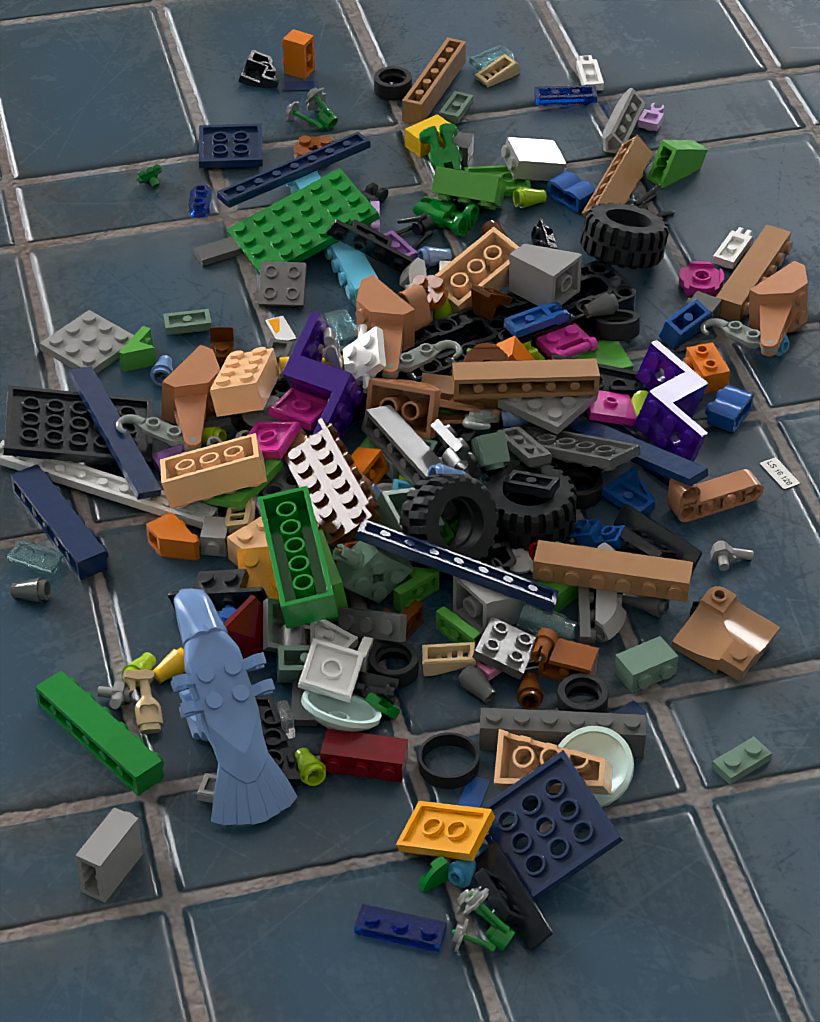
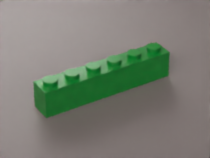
M60 671L35 686L38 705L137 796L164 779V762L161 756L146 747L144 741L140 737H135L123 722H118L107 707L99 705L90 692H85L80 688L73 677L69 678L63 671Z

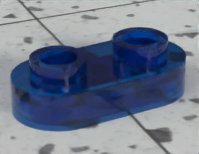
M200 184L191 189L188 203L189 214L195 218L208 216L212 204V189Z

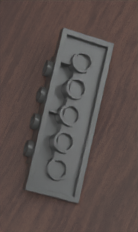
M531 424L520 426V428L552 454V459L556 458L564 463L576 462L584 467L597 466L601 470L611 471L616 469V466L628 463L632 458L641 455L640 445L563 430L557 435L540 426Z

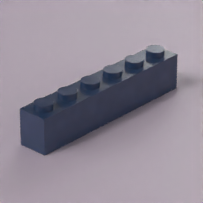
M36 464L11 474L13 493L79 580L108 569L106 558L109 557L107 548L104 544H100L97 541L94 531L86 527L83 517L75 513L70 500H65L58 485L54 486L47 471L44 472Z

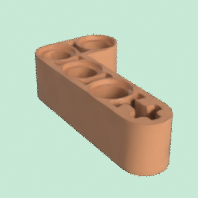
M416 284L397 294L415 309V332L431 323L427 293L421 285Z
M748 469L694 484L693 486H688L671 478L668 486L667 504L681 522H689L755 501L763 494L764 487Z

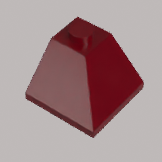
M251 595L223 624L228 631L227 634L240 648L243 659L262 652L266 658L271 652L263 650V605L257 597Z

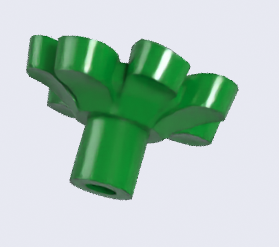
M156 164L153 168H147L146 172L140 171L137 174L139 177L136 180L139 183L149 182L152 188H156L160 185L157 178L162 172V167Z

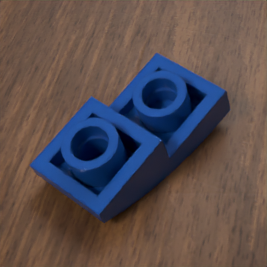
M582 519L577 521L569 537H574L577 543L598 548L599 545L606 542L614 549H620L625 539L619 535L626 526L609 525L603 527L600 519Z

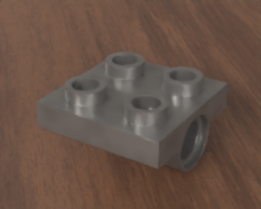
M261 261L259 307L304 308L306 263Z
M437 419L430 426L446 448L442 455V462L451 468L465 471L472 478H477L481 474L476 466L479 461L472 452H467L470 449L463 438H456L457 434L449 424L444 426Z
M267 598L263 601L264 651L277 653L278 645H311L313 638H315V622L286 628L280 600Z
M491 617L472 657L521 680L536 645V637L495 617Z

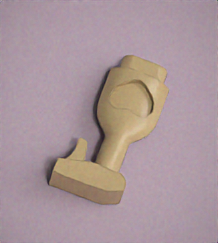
M148 669L124 671L122 676L123 682L129 685L130 693L134 692L135 684L140 686L141 698L136 703L135 715L137 726L140 727L141 733L152 734L161 732L160 725H163L161 706L152 697L150 687L154 671Z

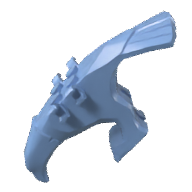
M192 588L181 589L174 597V605L183 644L186 674L173 676L171 685L173 692L181 691L179 695L182 703H180L179 711L181 717L187 719L192 737L197 740L209 741L218 760L211 822L237 826L262 823L290 807L298 797L285 774L269 755L263 737L259 708L255 698L273 693L272 690H275L272 678L251 685L247 673L265 667L264 664L267 662L264 653H257L243 659L240 648L227 634L228 631L205 591Z

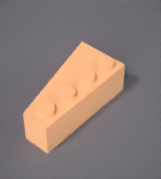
M499 729L494 784L503 792L564 750L593 794L611 795L613 767L605 758L573 749H565L555 744L536 741L530 737L518 736ZM556 783L552 785L549 793H559L562 789V784Z

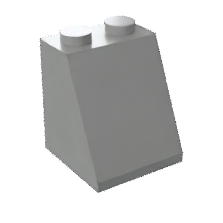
M523 244L510 254L508 276L510 292L537 306L556 301L562 305L580 292L581 254Z
M502 566L496 567L506 571ZM453 576V612L467 624L475 627L481 633V637L491 617H495L509 625H514L534 613V605Z

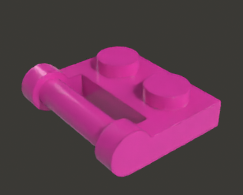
M576 323L540 336L536 341V345L550 359H552L553 354L573 357L586 351L592 352L598 349L596 338L589 337Z

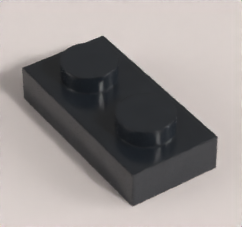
M513 470L503 481V490L511 491L515 494L533 495L541 499L551 498L560 487V478L519 470Z

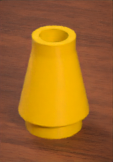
M183 648L173 649L152 670L154 671V678L160 684L173 676L185 673Z

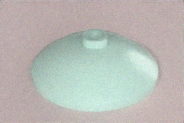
M308 690L304 691L301 698V703L306 712L319 724L327 727V729L350 732L364 731L378 725L382 716L379 710L364 701V698L352 694L350 703Z
M587 726L571 732L558 745V747L573 749L605 758L612 765L611 795L593 794L601 807L617 800L628 788L633 777L634 759L629 745L615 731L602 726Z

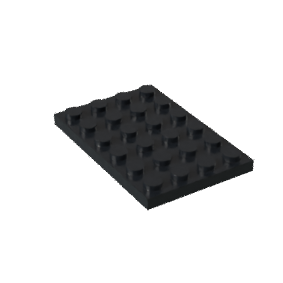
M8 385L3 455L118 466L78 392ZM108 395L120 417L128 414L138 415L143 418L152 417V399ZM125 423L126 428L151 469L152 437L147 436L137 425Z

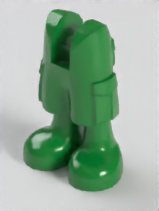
M445 123L439 126L440 136L444 141L445 148L440 146L436 126L428 127L420 132L419 140L423 144H430L432 150L428 156L434 170L436 166L462 170L460 150L453 143V138L458 134L455 124Z
M425 196L421 199V202H418L413 207V213L416 216L426 213L431 216L435 226L439 228L447 227L455 235L465 237L468 230H472L478 220L479 206L469 204L464 212H459L454 203Z

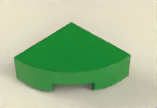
M369 692L364 700L395 720L400 714V709L387 699H384L383 696Z
M443 856L430 864L432 868L425 877L421 875L418 887L423 893L448 880V862Z

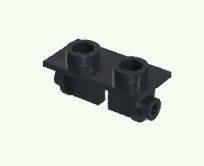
M540 218L537 226H534L531 231L534 245L558 249L552 228L544 226L543 219Z
M359 671L353 694L365 699L369 692L383 696L384 699L395 705L399 679Z

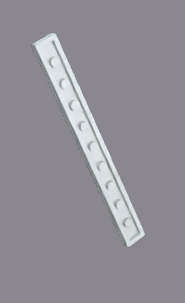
M4 440L0 442V465L21 471L38 464L44 472L47 471L53 482L159 516L173 512L185 524L200 529L203 527L205 516H218L217 507L198 501L192 502L185 507L170 508L163 490H161V496L137 500L125 478L75 462L3 455Z

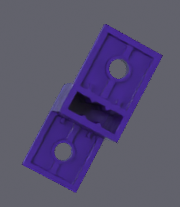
M312 310L282 375L291 387L328 400L321 417L326 424L331 422L339 433L338 436L343 441L346 427H349L352 423L353 412L363 399V390L352 373L321 363L323 348H326L323 330L329 327L321 313ZM319 422L312 435L322 430Z
M658 340L650 343L636 375V378L649 388L650 391L633 426L657 447L694 462L708 433L691 418L699 405L708 383ZM660 369H663L664 376L661 374ZM676 432L680 434V440L677 438Z

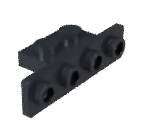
M336 219L327 229V235L401 273L413 262V258L391 247L392 238L355 219L350 225Z
M623 504L614 521V526H626L619 535L627 541L626 545L637 551L642 550L648 556L693 562L692 573L702 556L701 550L628 504Z
M246 569L199 571L193 589L205 591L216 611H222V608H226L225 605H231L238 609L251 595L257 597L262 605L263 601L268 598L262 587L246 588L249 579ZM170 591L168 594V598L171 604L173 605L174 609V597L179 593V591Z
M496 842L490 845L475 858V862L480 868L474 875L479 883L477 888L479 891H483L485 888L489 889L486 900H489L493 906L491 911L502 922L514 926L527 948L534 950L553 934V931L501 846Z

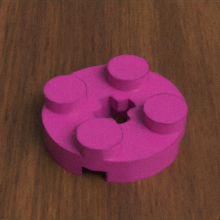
M694 261L689 263V267L684 269L683 266L681 268L679 284L683 288L685 295L693 296L699 291L715 297L724 285V272L721 268L720 270L714 268L713 263Z

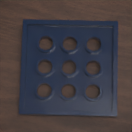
M564 750L480 807L492 809L495 815V819L485 836L487 843L490 846L496 842L501 846L534 902L624 841ZM556 783L562 784V789L557 795H549L552 785ZM538 800V806L534 811H526V805L529 801ZM569 805H575V813L570 817H564V809ZM508 816H515L514 824L511 827L503 828V820ZM551 821V830L547 833H540L541 824ZM582 827H590V834L586 838H577V833ZM527 837L529 842L526 848L517 850V841ZM559 843H565V852L559 856L554 855L555 846ZM541 859L543 862L541 869L537 872H530L531 863L534 860Z

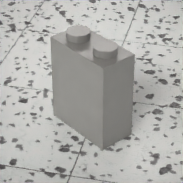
M507 137L505 145L501 149V156L504 158L507 168L514 179L549 181L563 173L566 167V162L554 140Z
M114 807L75 855L82 893L105 903L143 855L138 817H135L130 812H124Z

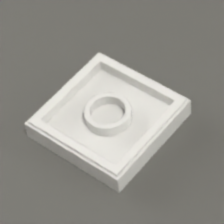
M313 638L298 688L350 703L365 653Z

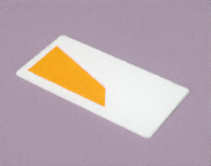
M284 316L265 320L275 339L287 341L296 339Z

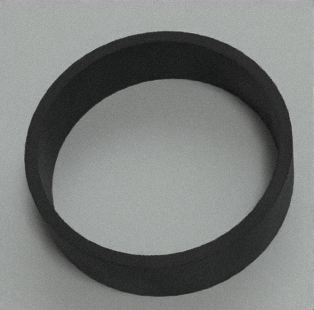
M453 732L439 733L428 738L419 749L420 774L426 782L435 787L443 789L459 788L470 783L478 774L479 750L476 744L465 735ZM457 746L470 752L475 762L467 771L461 774L445 776L429 770L424 765L423 759L435 748Z

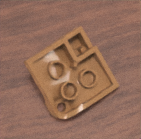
M715 586L710 588L703 596L695 612L673 639L671 647L716 674L718 670H721L740 682L749 669L755 666L777 636L780 627L742 605L738 601L737 595L724 587Z

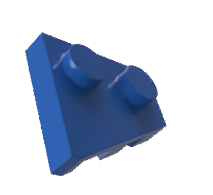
M634 466L602 488L601 496L619 508L623 504H628L644 515L655 508V499L648 492L645 482L641 481L638 477V470Z

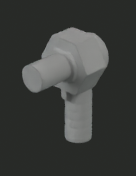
M717 541L713 544L710 551L711 560L719 564L721 571L729 569L731 559L752 560L754 554L753 550L732 548L725 541Z
M115 681L113 687H98V697L112 698L109 705L113 709L119 708L120 705L125 706L126 702H131L132 693H130V687L124 682Z

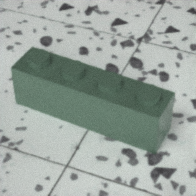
M505 431L480 435L470 440L472 454L479 461L476 466L481 468L482 472L505 467L504 462L510 461Z

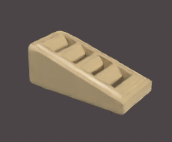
M504 54L474 76L488 88L518 75L520 71L518 63L507 54Z
M252 497L243 510L228 507L225 527H228L229 535L255 520L256 497Z
M475 642L422 645L424 677L466 668L469 665H476V659L472 657L476 649ZM468 652V657H463V653Z

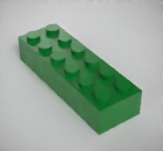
M308 486L257 497L286 628L338 617Z

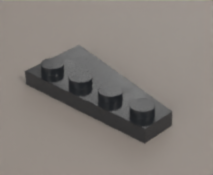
M553 354L551 360L576 358ZM597 363L600 374V391L634 396L637 391L643 390V383L636 378L638 371Z
M266 695L255 698L259 708L263 737L269 755L285 774L291 786H301V777L295 767V760L292 752H290L286 734L283 732L281 719L273 696Z

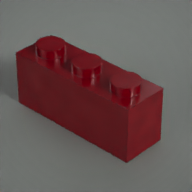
M326 729L320 752V761L325 765L326 772L332 774L402 782L408 760V739Z

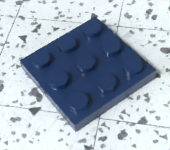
M262 123L199 125V168H254L263 166Z

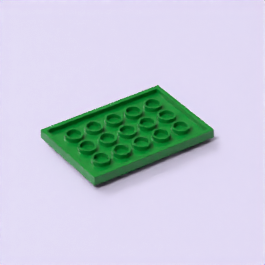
M339 168L306 187L293 192L282 200L273 203L269 207L256 212L247 219L236 223L228 228L227 232L230 237L234 238L244 256L260 275L261 261L301 262L338 242L339 240L326 234L327 229L336 219L348 225L354 219L369 225L380 219L378 211Z

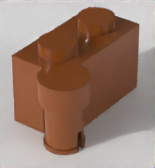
M541 628L535 638L536 645L531 653V658L536 663L539 657H541L538 665V676L562 682L564 678L572 674L587 673L595 675L598 667L599 648L558 638L557 633L549 628Z

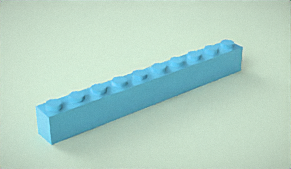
M315 171L287 183L286 186L290 187L292 194L321 177ZM338 241L324 249L325 257L331 261L332 270L338 274L340 285L345 287L347 298L351 299L356 307L361 280L372 274L377 279L378 277L364 253Z

